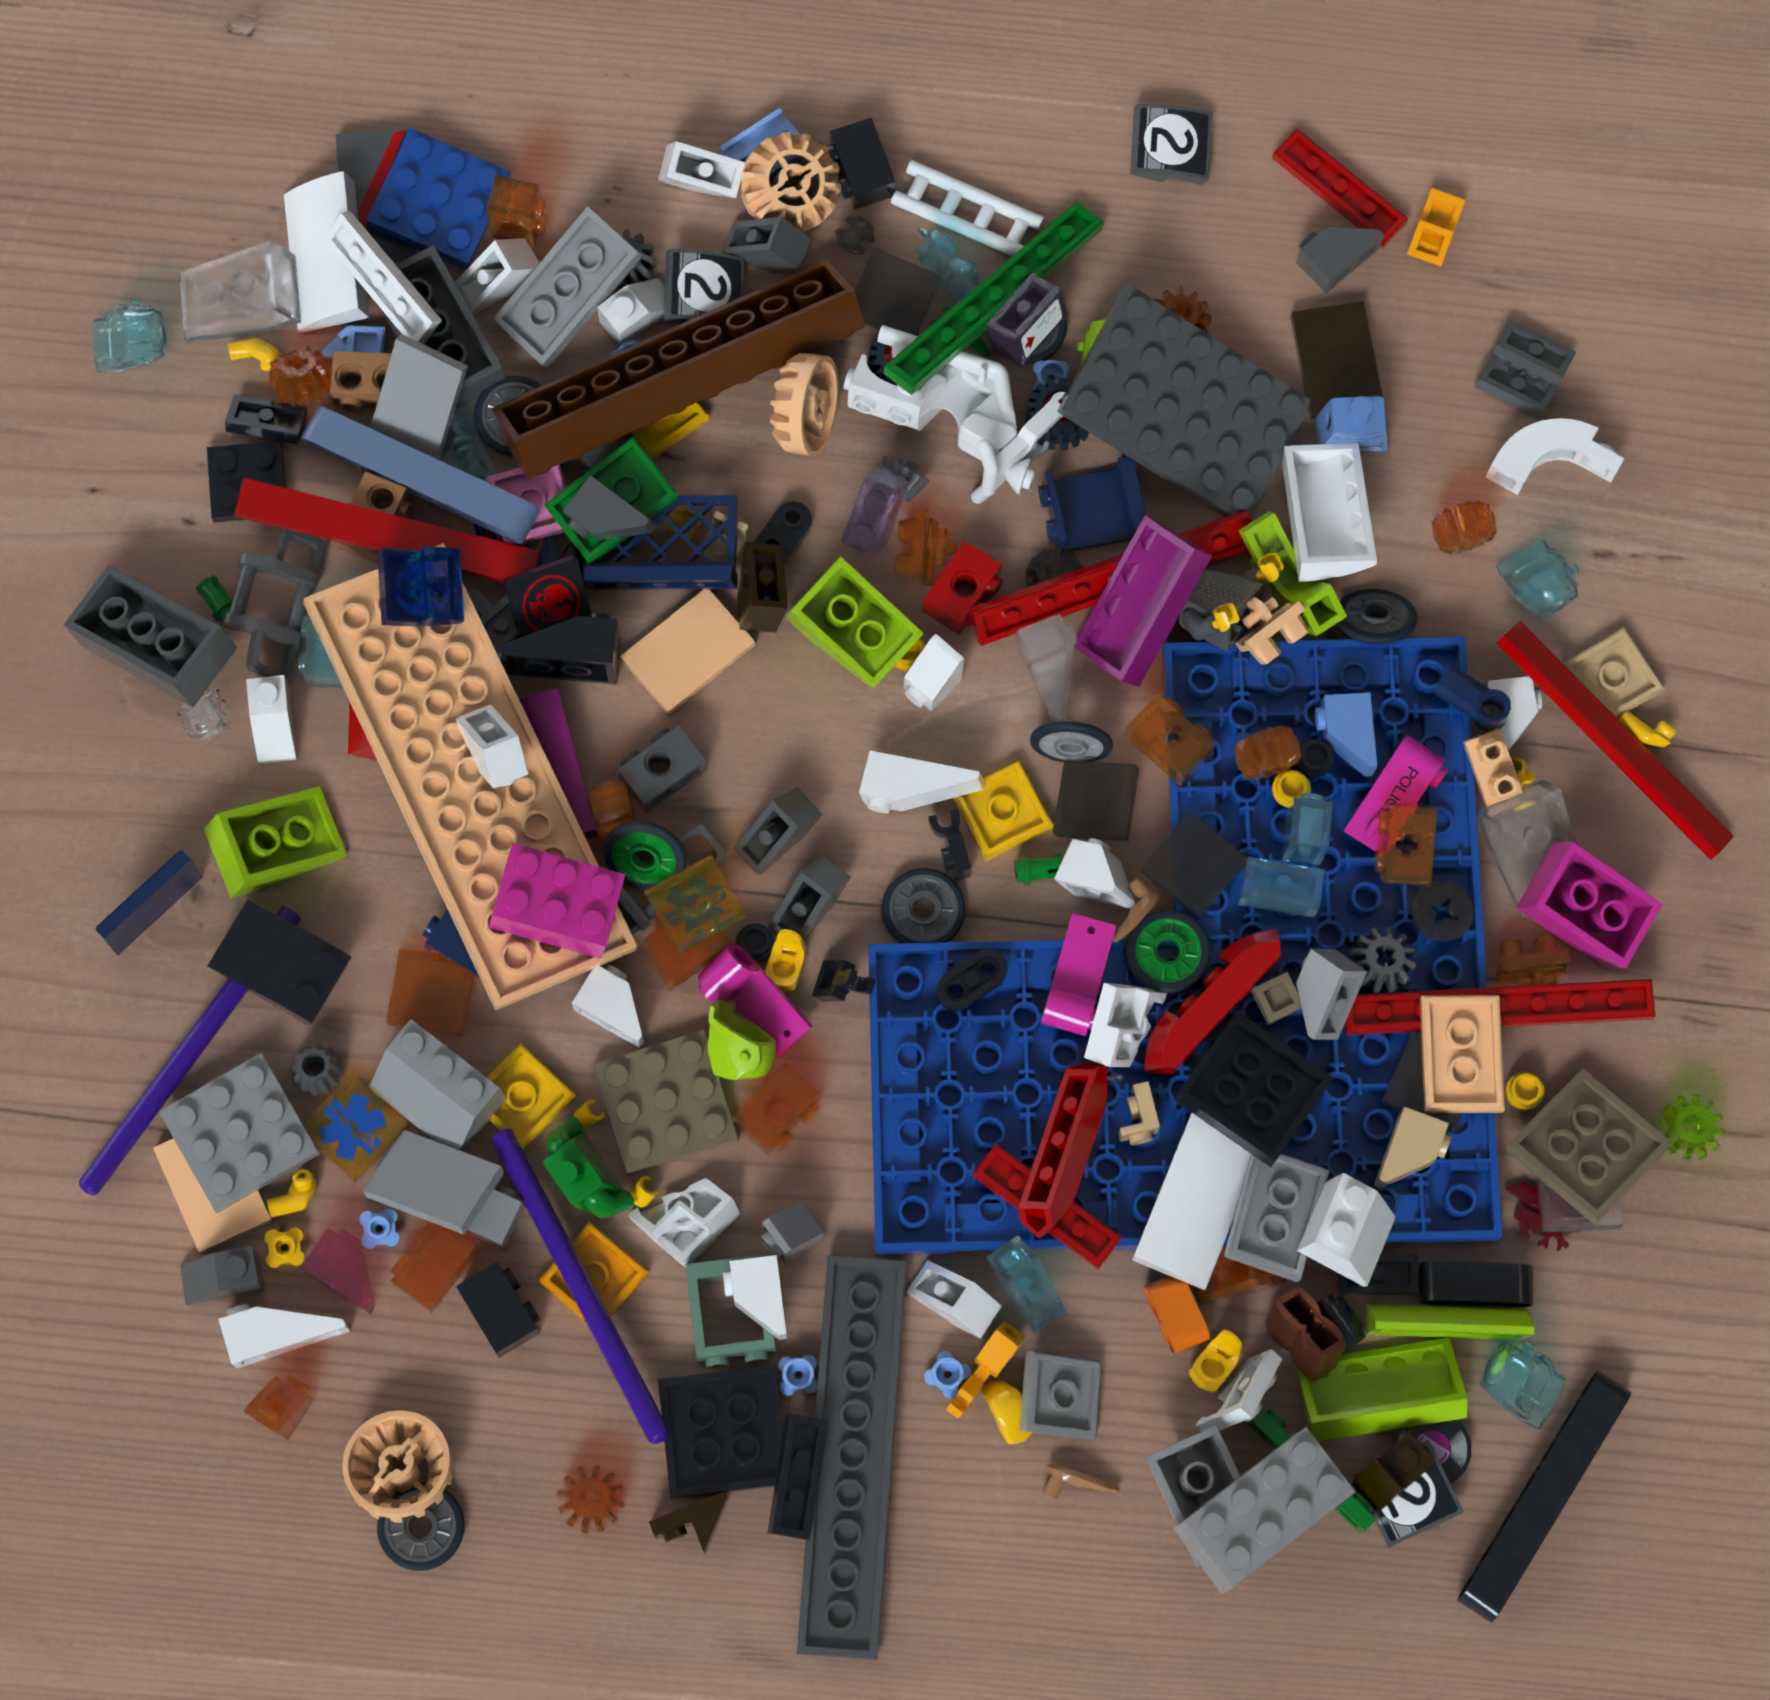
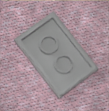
M401 334L394 343L370 428L439 460L468 366Z
M403 1130L363 1191L369 1199L464 1235L504 1175V1172L498 1164Z
M1283 1153L1280 1154L1273 1166L1269 1167L1251 1154L1224 1257L1295 1282L1300 1281L1307 1256L1298 1252L1297 1249L1324 1184L1328 1179L1330 1170Z

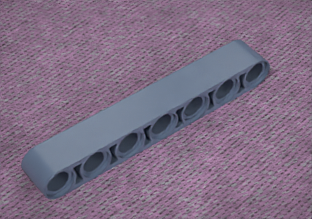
M317 406L300 438L305 444L364 473L368 472L407 488L408 493L518 544L524 543L540 512L535 505L523 498L323 406Z

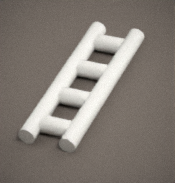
M914 160L909 162L906 169L907 174L915 177L907 195L896 190L891 199L892 205L1010 256H1013L1024 247L1020 243L1028 226L1040 230L1045 218ZM928 183L949 191L940 209L920 201ZM961 198L982 206L974 223L953 215ZM995 212L1015 220L1007 238L987 230Z

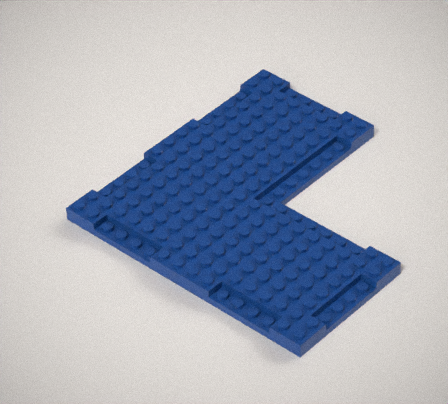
M1466 637L1404 638L1387 644H1372L1356 639L1298 640L1292 644H1288L1287 641H1274L1281 653L1271 662L1263 665L1252 656L1250 651L1241 652L1235 643L1228 651L1210 642L1164 643L1162 648L1164 721L1167 735L1174 910L1191 916L1202 926L1209 939L1211 955L1206 972L1196 984L1183 991L1167 993L1163 1004L1154 1002L1147 1015L1151 1028L1139 1044L1138 1052L1130 1067L1106 1066V1105L1084 1174L1073 1201L1122 1237L1114 1250H1136L1192 1113L1174 1101V1098L1236 1011H1238L1333 1077L1328 1087L1282 1151L1283 1154L1330 1170L1327 1181L1345 1173L1378 1191L1395 1215V1220L1386 1242H1420V1244L1498 1242L1503 1237L1495 1113H1424L1421 1032L1345 1036V1027H1343L1338 1040H1313L1307 1034L1302 1009L1268 1025L1250 991L1174 1074L1158 1075L1145 1072L1147 1045L1156 1024L1167 1011L1180 1018L1182 1015L1178 1012V1009L1192 994L1199 998L1208 988L1204 984L1208 976L1218 966L1223 970L1226 969L1219 955L1234 942L1261 931L1277 929L1280 939L1281 956L1276 965L1256 986L1288 972L1297 990L1296 982L1302 970V963L1308 956L1310 949H1335L1356 963L1358 961L1350 957V952L1353 948H1360L1356 942L1358 937L1363 935L1370 939L1369 932L1374 927L1380 931L1383 937L1387 927H1392L1394 931L1392 938L1397 940L1400 935L1406 934L1407 939L1402 946L1403 948L1409 946L1415 948V954L1408 959L1413 960L1417 964L1414 971L1407 972L1410 977L1408 983L1404 985L1397 981V989L1394 992L1487 988L1474 773L1462 742L1472 738L1471 718L1434 695L1442 679L1452 666L1468 675ZM1370 692L1377 756V768L1373 776H1363L1333 751L1334 763L1327 774L1320 777L1305 775L1311 786V792L1307 801L1297 808H1287L1280 805L1272 793V785L1275 778L1286 770L1301 772L1296 764V753L1300 745L1310 739L1323 740L1322 730H1316L1315 708L1320 707L1324 695ZM1409 735L1445 758L1446 760L1442 766L1448 769L1436 789L1429 785L1384 855L1381 856L1344 832V830L1405 736ZM1121 939L1117 943L1112 941L1094 1007L1098 1006L1104 983L1148 988L1133 975L1126 959L1127 939ZM1064 940L868 944L869 977L876 980L872 995H869L875 1256L953 1254V1252L1069 1249L1048 1233L1038 1238L1021 1223L1018 1210L972 1177L974 1171L995 1144L1032 1169L1066 1068L1074 1064L1092 1062V1060L1084 1058L1091 1033L1090 1029L1087 1030L1086 1036L1041 1024ZM1162 942L1157 947L1158 955L1165 961H1173L1179 956V949L1172 942ZM983 949H993L1004 956L1007 962V975L999 987L962 1011H949L939 1003L936 994L937 984L945 973ZM1383 953L1376 962L1384 966L1386 962L1388 963L1390 957ZM985 965L980 969L981 974L985 977H991L995 973L994 968L989 965ZM1369 980L1366 985H1361L1358 994L1377 993L1373 991L1374 981ZM1383 983V986L1378 993L1393 992H1389L1385 983ZM952 987L948 991L949 995L955 999L963 995V991L959 987ZM1149 1081L1160 1124L1157 1134H1152V1141L1143 1144L1130 1145L1129 1140L1120 1142L1118 1135L1120 1128L1139 1124L1138 1119L1132 1120L1130 1117L1127 1097L1132 1096L1133 1085ZM1404 1107L1449 1123L1445 1134L1451 1136V1141L1444 1158L1437 1156V1159L1431 1166L1383 1188L1374 1186L1398 1115ZM1232 1224L1222 1248L1227 1246Z

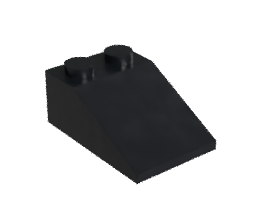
M590 613L588 617L578 616L499 646L498 655L507 675L616 685L621 647L617 619H611L610 615L604 613Z
M246 900L207 967L302 1023L309 1025L315 1020L350 961L351 956L312 933Z

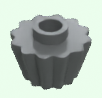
M884 456L878 486L898 498L910 502L930 480L918 474L920 466L901 456L898 462Z
M316 1044L313 1048L305 1046L301 1054L294 1056L295 1063L290 1068L294 1074L292 1082L300 1086L302 1093L310 1092L314 1097L318 1096L321 1092L329 1094L332 1087L340 1084L339 1077L344 1073L340 1066L342 1059L340 1056L334 1055L333 1048H324L321 1044ZM320 1064L324 1066L322 1073L317 1076L311 1075L310 1071L314 1065Z

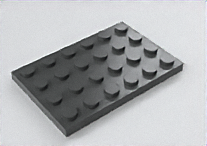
M1128 283L1122 288L1057 412L1224 517L1246 510L1251 514L1252 518L1283 459L1284 446L1290 445L1310 406V399Z

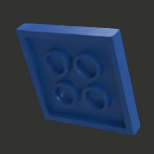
M410 128L366 219V226L421 250L434 245L440 258L468 269L510 180L511 171Z

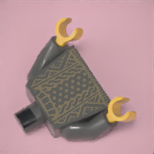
M1275 552L1266 554L1259 559L1257 563L1259 567H1255L1242 575H1230L1211 569L1205 570L1180 613L1179 623L1181 627L1186 629L1194 639H1204L1228 651L1248 629L1242 619L1250 614L1247 602L1253 597L1263 602L1264 584L1266 581L1269 583L1276 581L1279 577V571L1284 568L1278 554Z

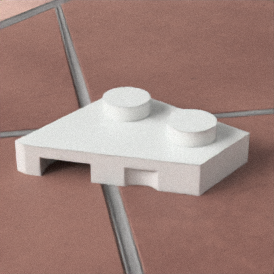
M1272 1349L1248 1358L1238 1370L1233 1380L1218 1395L1217 1398L1224 1403L1222 1407L1213 1415L1208 1417L1202 1416L1197 1422L1196 1427L1202 1432L1217 1425L1218 1430L1221 1431L1240 1422H1249L1254 1419L1261 1410L1262 1404L1260 1401L1263 1395L1277 1379L1275 1372L1282 1358Z

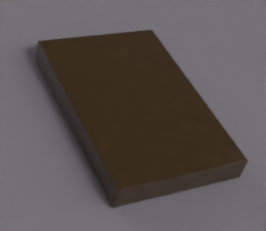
M1364 301L1291 312L1290 320L1305 395L1310 399V406L1308 408L1310 419H1315L1328 401L1333 398L1383 397Z

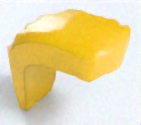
M788 929L779 930L765 969L766 974L782 992H792L795 990L805 963L807 950L800 934Z
M1222 1330L1209 1343L1189 1370V1376L1198 1388L1213 1393L1223 1385L1235 1370L1242 1357L1243 1346L1241 1340L1231 1331Z
M993 1380L984 1385L981 1393L994 1416L1001 1436L1007 1444L1011 1445L1026 1441L1033 1433L1020 1431L1021 1392L1016 1387L1002 1380Z

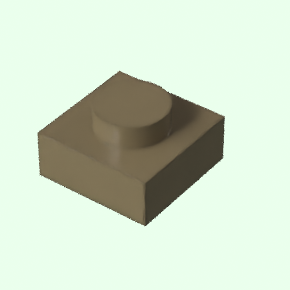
M1288 972L1251 990L1268 1025L1302 1009L1299 994Z

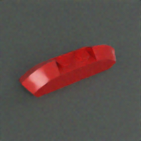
M1277 929L1257 932L1231 944L1219 955L1226 969L1223 970L1218 966L1204 981L1208 988L1199 998L1192 994L1178 1009L1182 1016L1179 1018L1167 1011L1156 1024L1147 1045L1145 1072L1158 1075L1174 1074L1276 965L1281 956L1280 939Z
M1094 1061L1074 1064L1066 1068L1018 1207L1021 1223L1038 1238L1044 1236L1061 1219L1077 1194L1106 1105V1065Z

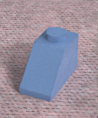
M1370 692L1324 695L1320 707L1315 708L1316 730H1322L1323 741L1329 744L1333 751L1363 776H1373L1377 768V756Z

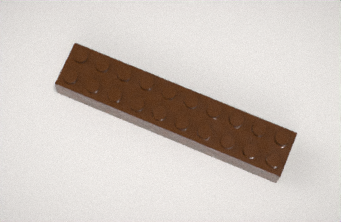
M826 259L492 408L505 445L527 478L534 475L544 474L552 467L567 460L580 458L585 452L603 444L613 443L619 437L634 430L649 427L654 421L663 417L680 413L688 406L703 399L716 397L721 391L732 386L747 383L755 376L770 369L780 368L786 364L787 360L798 353H814L822 346L837 339L847 338L855 331L866 326L855 290L831 262Z

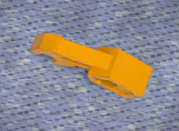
M1003 1321L976 1357L974 1362L979 1367L963 1384L946 1410L959 1419L972 1403L989 1376L992 1375L997 1378L1026 1336L1006 1321Z

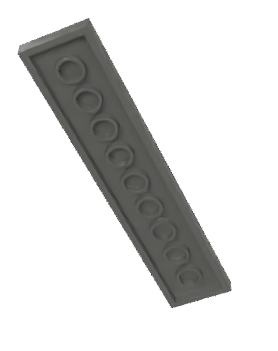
M828 1255L815 1418L828 1420L810 1540L805 1542L797 1654L877 1660L906 1261Z

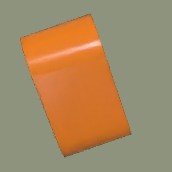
M1168 1275L1144 1286L1149 1305L1174 1355L1210 1339L1207 1325L1188 1283Z

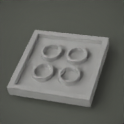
M262 1053L159 1111L216 1213L223 1211L320 1154Z

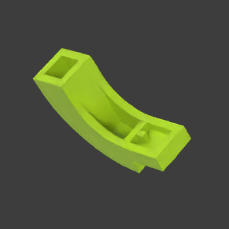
M1268 511L1238 530L1252 556V559L1249 561L1253 568L1259 567L1257 564L1259 559L1266 554L1273 552L1278 554L1284 568L1279 571V577L1276 581L1271 583L1266 581L1264 586L1277 601L1280 608L1286 603L1293 605L1295 602L1300 601L1305 609L1300 616L1304 620L1309 634L1318 636L1347 617L1331 584L1320 580L1299 582L1294 549L1274 512Z

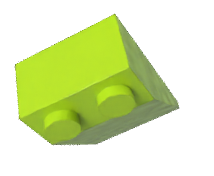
M841 556L785 616L809 641L872 689L876 687L924 634Z
M320 786L217 813L204 828L230 898L267 889L347 856Z

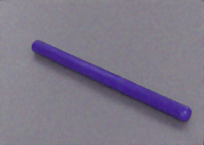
M284 905L276 913L277 916L294 925H297L301 920L298 914ZM227 979L80 1178L79 1186L85 1193L97 1195L248 990Z
M511 1128L500 1131L491 1138V1141L647 1440L652 1444H659L665 1441L670 1434V1430Z

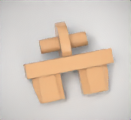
M1253 597L1247 602L1250 614L1242 619L1247 628L1252 627L1257 622L1259 625L1235 642L1241 652L1250 651L1252 656L1261 665L1268 664L1281 653L1271 638L1276 632L1280 631L1288 644L1298 641L1309 632L1304 620L1300 616L1305 611L1300 601L1295 602L1293 605L1286 603L1275 613L1271 614L1270 612L1278 607V603L1273 597L1265 603Z
M1500 728L1462 741L1486 806L1523 793Z

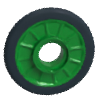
M633 821L622 824L611 831L604 843L603 855L609 870L625 874L623 883L637 889L659 890L671 886L679 880L686 867V853L679 839L668 829L655 823ZM639 850L648 851L654 856V860L642 861L636 856L635 852Z
M1159 910L1150 913L1129 933L1126 942V959L1129 968L1143 985L1152 990L1174 993L1188 989L1202 978L1209 965L1211 950L1207 934L1195 919L1185 913L1175 910ZM1169 941L1176 944L1179 949V956L1175 960L1165 961L1160 958L1157 947L1162 942Z

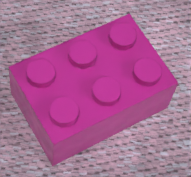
M1571 841L1552 844L1516 909L1605 970L1627 968L1663 904Z
M512 843L489 928L601 959L609 938L625 874Z

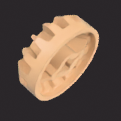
M783 132L761 142L747 157L740 181L742 201L753 219L783 217L803 233L822 223L835 209L842 185L838 181L839 165L828 154L829 149L824 144L820 145L812 140L810 135H797L790 132ZM784 156H802L808 159L810 163L806 166L800 164L788 165ZM778 160L783 169L775 175L772 187H770V171ZM818 173L819 187L814 198L810 200L806 191L810 187L811 178ZM805 174V176L798 181L799 183L796 184L795 187H786L782 191H778V189H780L785 184L784 182H786L788 178H797L800 175ZM801 197L805 204L791 206L781 202L779 199L792 202Z
M798 353L787 360L786 365L780 368L781 379L774 383L776 389L775 400L770 402L774 406V414L770 418V423L774 426L772 435L788 453L817 456L825 448L835 422L839 397L838 372L833 359L829 356Z
M389 1411L372 1417L354 1432L344 1451L342 1470L346 1486L359 1507H363L376 1519L386 1517L390 1518L393 1522L399 1523L403 1521V1517L415 1515L417 1518L424 1516L427 1507L434 1502L439 1504L443 1500V1491L446 1485H451L453 1478L451 1472L453 1456L443 1433L430 1419L411 1411ZM424 1458L429 1466V1476L425 1486L418 1482L420 1476L418 1465ZM378 1465L380 1471L375 1476V1470ZM396 1465L400 1468L406 1466V1468L403 1471L397 1468L395 1470H392ZM413 1487L419 1491L416 1495L407 1499L391 1498L397 1491L404 1492Z

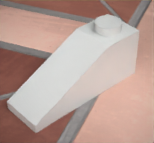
M870 750L859 795L868 809L879 813H889L890 809L905 811L982 791L985 782L980 771Z
M249 1304L230 1308L226 1311L228 1316L218 1319L231 1364L237 1369L350 1332L349 1325L344 1319L263 1307L250 1308Z

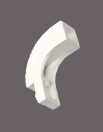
M1548 419L1528 425L1510 437L1498 452L1485 478L1518 495L1529 475L1538 466L1553 460H1565L1573 462L1611 483L1625 458L1618 455L1617 450L1612 446L1592 441L1599 429L1598 427L1574 419Z

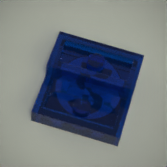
M423 546L419 551L382 548L377 553L382 625L438 626L464 622L460 549Z

